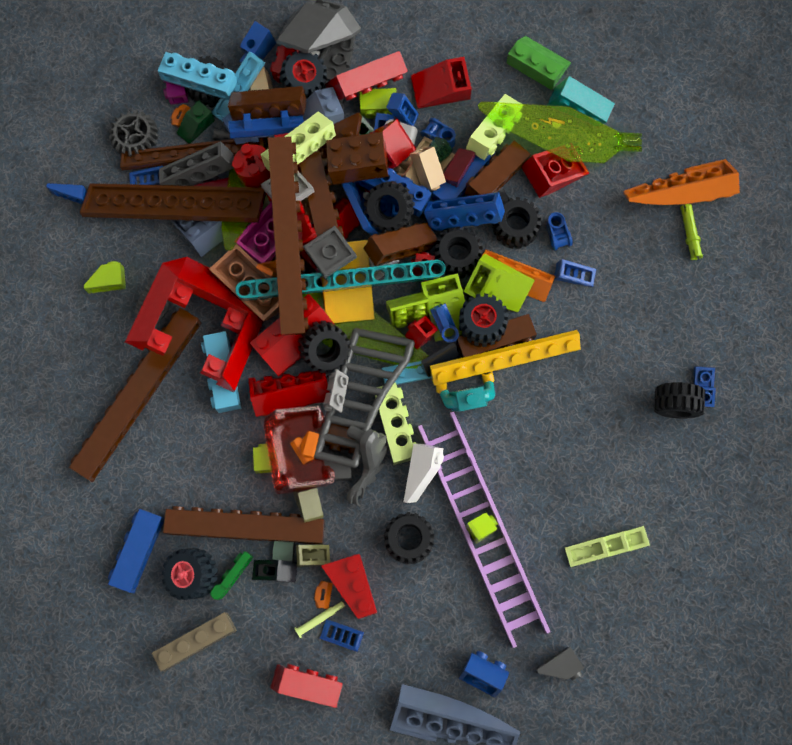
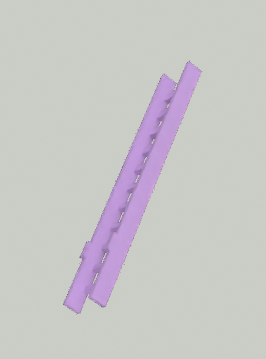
M451 412L450 417L456 431L428 441L422 425L418 426V430L424 444L431 446L457 435L460 437L464 448L444 456L443 462L466 453L472 466L444 477L441 470L442 467L440 466L437 474L512 648H515L517 645L511 630L537 619L540 620L545 634L549 633L550 629L454 412ZM474 470L479 484L452 495L447 481ZM482 488L487 502L459 513L454 500ZM490 506L503 538L475 549L470 538L471 535L467 531L462 518ZM506 543L511 555L483 567L478 555ZM515 563L519 574L490 585L486 574ZM523 581L526 593L501 604L498 603L495 592ZM531 600L535 609L534 612L509 623L506 622L503 611Z

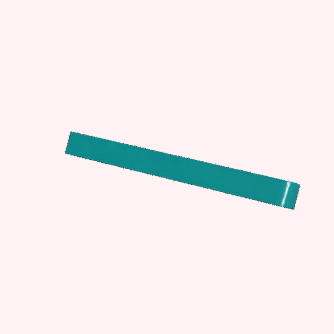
M429 260L338 270L325 278L327 280L325 287H320L316 283L317 279L324 278L321 272L302 274L301 279H305L308 282V287L306 290H302V294L433 280L440 278L444 274L446 267L440 260ZM433 265L439 266L441 269L440 274H434L431 267ZM414 267L420 268L422 275L415 276L412 269ZM396 269L401 270L403 277L396 278L393 275V271ZM377 271L382 272L384 279L381 281L376 280L374 273ZM356 274H363L365 281L362 283L355 280ZM344 276L347 281L345 284L339 285L336 282V277ZM277 277L239 282L236 286V294L241 300L245 301L278 297ZM262 284H267L270 287L269 291L265 294L259 292V287ZM243 286L250 288V293L246 296L239 293L240 288Z

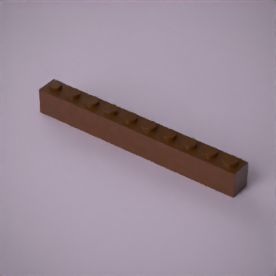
M291 137L268 138L281 336L305 334V330L308 329V318H304L303 310H307V299L302 298V290H306L305 279H301V271H304V259H300L299 254L300 251H303V241L298 240V232H302L301 220H297V213L300 212V201H296L295 193H299V183L294 181V174H298L297 162H293V154H296V142L292 143Z
M179 308L178 311L171 315L169 324L161 330V332L172 336L164 356L148 350L147 356L139 361L138 369L128 377L124 389L117 393L113 405L106 409L102 421H99L94 426V432L90 438L88 437L83 442L79 454L72 458L70 469L91 482L95 480L202 323L197 317L182 308Z

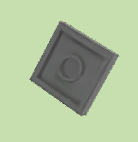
M333 226L303 246V249L324 278L329 277L357 258L356 253L336 226Z

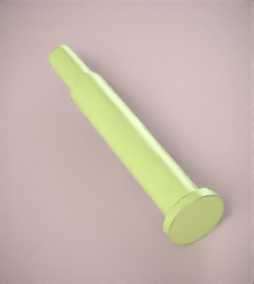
M341 601L302 626L295 627L294 629L299 637L302 638L301 635L334 615L335 612L345 607V605Z

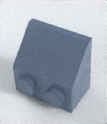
M333 87L316 90L306 99L307 103L303 115L304 121L316 112L323 114L333 124L344 119L343 109Z

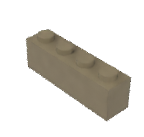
M224 612L154 651L152 655L160 671H166L237 630L229 614Z

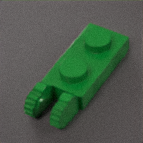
M245 551L235 558L234 567L224 573L222 583L213 587L210 594L212 599L220 600L224 598L223 596L228 593L253 559L250 553Z

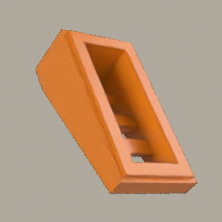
M276 260L257 264L256 268L269 276L277 277Z

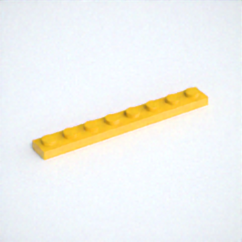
M574 330L431 365L430 371L433 385L581 350L580 333Z

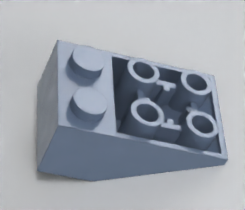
M171 220L201 257L231 235L222 221Z

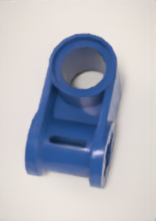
M430 118L428 126L420 132L423 138L426 137L439 143L443 149L449 150L455 146V131L435 118Z
M558 212L552 213L547 220L546 228L553 250L555 251L559 247L566 245L572 246V237L564 216ZM556 220L560 225L554 226L551 221Z

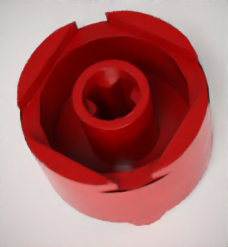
M244 144L233 158L232 166L245 187L259 188L263 182L270 179V171L264 166L261 154L266 149L260 145Z

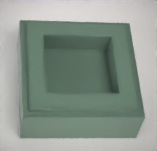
M274 541L272 560L293 562L294 542Z

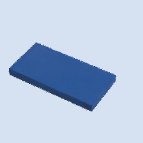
M355 182L341 183L363 230L371 236L383 234L378 226H372L373 222H369L367 219L369 217L368 214L364 213V210H366L364 202L366 200L363 198L364 193L360 185Z

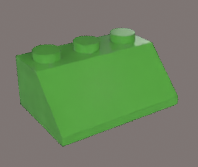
M527 36L517 40L507 57L508 65L550 90H553L571 64L568 60Z

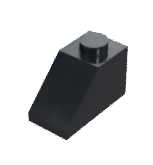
M254 560L252 580L296 583L297 562Z

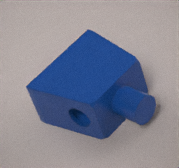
M256 21L253 23L240 44V48L244 52L239 60L241 64L248 52H252L261 60L265 58L276 44L270 30Z

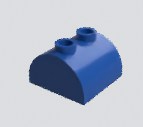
M483 652L471 653L459 679L495 698L502 691L508 678L509 672L505 670L506 665L500 661H495L494 664L487 661L488 656Z

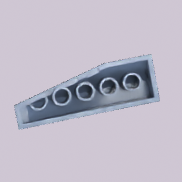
M404 684L401 685L390 727L391 731L428 741H436L437 737L448 739V743H456V740L468 741L469 745H476L480 742L487 745H516L520 736V731L478 708L441 694Z

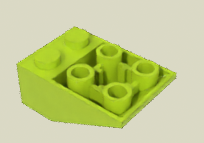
M484 254L479 259L464 292L476 298V294L484 296L485 293L488 294V297L494 295L496 296V301L500 299L503 302L502 306H506L508 310L519 312L535 280Z
M458 273L421 282V292L429 300V320L437 327L430 309L439 304L446 303L459 336H461L459 316L465 298ZM439 329L434 335L435 342L444 340L440 335ZM446 329L444 335L451 337L454 334V329Z
M423 292L386 301L391 326L403 328L409 322L419 321L425 316L428 317L429 300Z

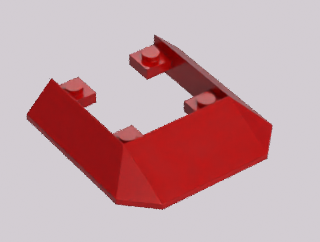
M189 257L162 263L125 343L142 351L144 348H147L164 356L172 336L155 329L164 306L168 300L185 308L191 295L195 294L226 309L227 311L221 326L237 333L226 361L208 354L200 372L216 380V385L234 393L253 348L250 342L257 337L263 321L209 270L210 267Z

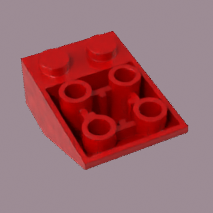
M464 57L447 59L411 75L417 109L471 99L472 89Z

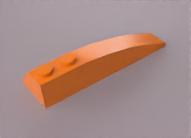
M726 159L686 168V173L684 174L672 173L670 178L665 180L661 178L655 179L651 185L644 183L624 191V195L629 202L643 204L677 205L704 201L711 202L717 198H727L740 193L739 172Z

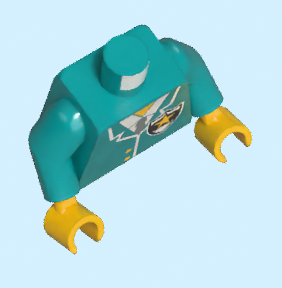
M491 371L486 375L484 373L481 374L484 385L449 392L447 390V383L436 385V392L440 394L445 407L452 409V411L460 412L487 406L488 401L495 398L493 372Z

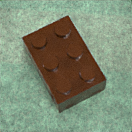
M383 132L326 140L328 173L333 185L389 177L387 150Z

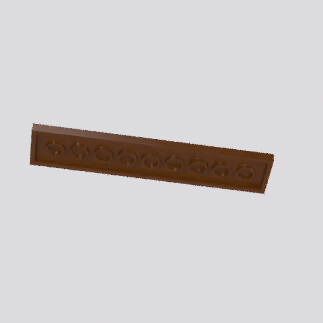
M90 183L80 214L82 217L259 223L266 192L262 188Z

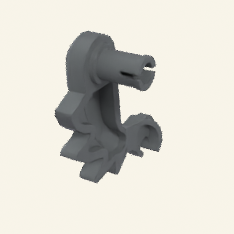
M351 425L347 435L360 442L364 469L362 477L352 486L346 499L350 504L353 503L361 507L358 503V497L362 499L366 486L376 481L375 475L384 467L385 464L382 463V460L389 447L385 445L387 436L380 432L378 434V432L372 429L363 431L355 425Z

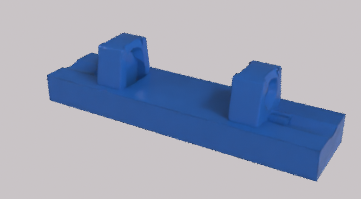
M288 110L280 111L281 117L251 119L250 113L243 114V120L228 121L230 139L290 133L304 122L303 115L289 116Z

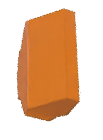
M182 104L175 108L171 116V124L179 127L190 107Z
M311 431L306 433L300 447L302 456L314 458L320 434Z
M297 437L290 445L304 465L314 458H305L301 455L302 438Z
M325 581L319 583L314 596L317 608H329L333 583ZM325 589L324 600H321L322 590Z

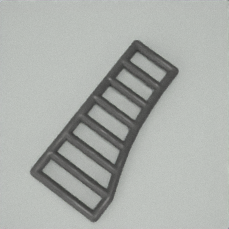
M360 328L353 329L350 337L351 344H349L351 352H347L349 358L344 360L345 364L344 366L341 365L340 371L347 375L349 370L388 380L382 389L348 381L347 389L377 395L373 405L344 399L343 407L368 412L365 423L334 416V408L332 411H327L314 458L353 468L358 467L361 458L360 442L328 434L331 423L345 427L355 425L363 431L371 429L376 414L387 393L410 362L415 345L414 340ZM361 336L406 346L404 355L401 356L356 346L358 337ZM353 353L399 364L393 372L353 364L351 359ZM325 441L355 448L352 459L322 452Z

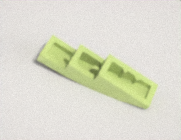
M642 526L569 546L565 550L570 567L647 547L650 546L645 527Z

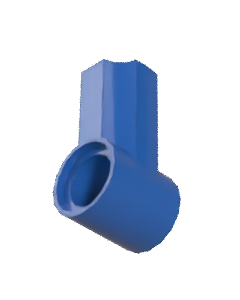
M446 303L439 304L430 309L444 341L450 343L456 341L459 332ZM448 328L454 329V334L451 337L444 335L445 330Z

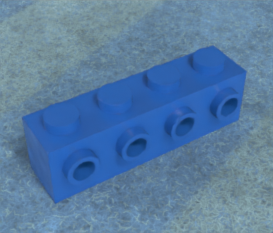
M388 168L389 177L355 181L356 184L369 191L376 187V185L387 181L403 184V187H407L409 194H412L414 197L412 198V202H415L413 214L419 218L431 199L432 193L429 192L427 187L414 184L410 178L399 176L391 168ZM385 195L382 197L399 206L398 201L393 196Z
M495 192L430 201L424 213L430 228L441 231L448 228H462L463 226H479L487 223L496 224L502 221L505 209L500 193Z

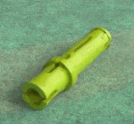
M685 204L686 208H684V205L680 207L687 237L685 241L689 246L691 260H698L697 256H699V259L703 257L700 247L701 238L697 233L692 204Z

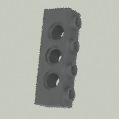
M221 141L159 168V184L174 186H194L233 169V152Z

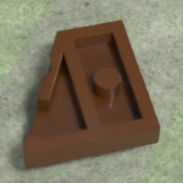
M356 113L333 124L336 136L332 139L358 136L362 121L361 114ZM325 143L322 146V148H327V143Z

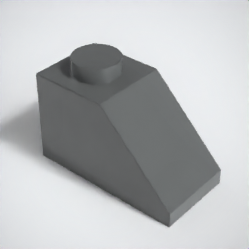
M567 647L536 668L535 671L539 674L566 680L571 678L573 681L582 675L581 670L584 669V666L572 648Z

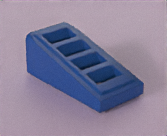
M392 93L387 109L402 123L414 126L418 112L405 94Z
M164 166L130 172V184H135L136 176H139L140 184H137L136 181V185H161L159 184V168ZM145 175H146V178H147V182H146V183H144V176H145ZM151 175H154V181L151 180Z
M48 183L46 186L51 194L83 204L87 193L83 185Z
M562 259L556 264L554 280L593 287L596 269ZM571 269H574V270H573V276L571 277V276H570V270H571ZM578 270H581L580 279L577 278ZM586 271L591 272L590 281L584 280Z
M326 619L320 639L358 652L364 632ZM330 625L334 626V629L331 634V637L329 638L327 637V634ZM338 628H341L342 630L339 635L338 640H335L334 638ZM345 631H349L347 640L343 643L342 639ZM355 633L357 635L353 646L349 645L352 635Z

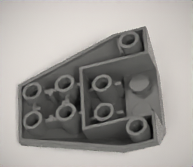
M310 0L290 15L277 39V44L299 50L301 53H311L353 38L361 32V27L346 6L327 0Z

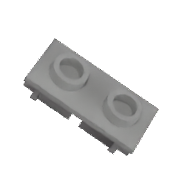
M335 369V372L329 376L327 390L331 391V393H326L323 406L326 411H332L334 408L342 413L349 377L338 369Z

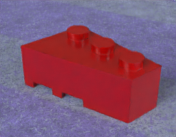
M360 554L321 566L357 619L378 613Z

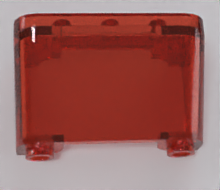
M320 406L276 409L264 420V431L273 483L277 494L297 492L334 483V470L329 465L325 466L324 460L314 458L303 465L290 445L297 437L303 439L308 431L318 433V428L324 422V414Z

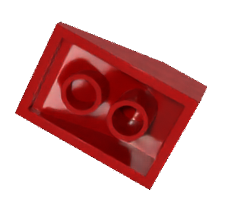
M570 143L571 147L569 149L563 145L532 155L521 167L539 198L549 195L589 174L572 143Z

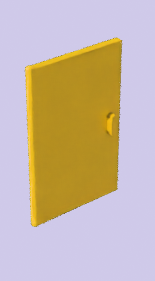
M368 240L348 242L356 253L357 258L339 270L370 267L369 256L363 249ZM361 273L356 274L355 280L362 283L365 281V276ZM344 276L336 277V282L339 285H343L347 281ZM322 278V287H325L327 280ZM372 287L323 292L324 311L333 323L375 319Z

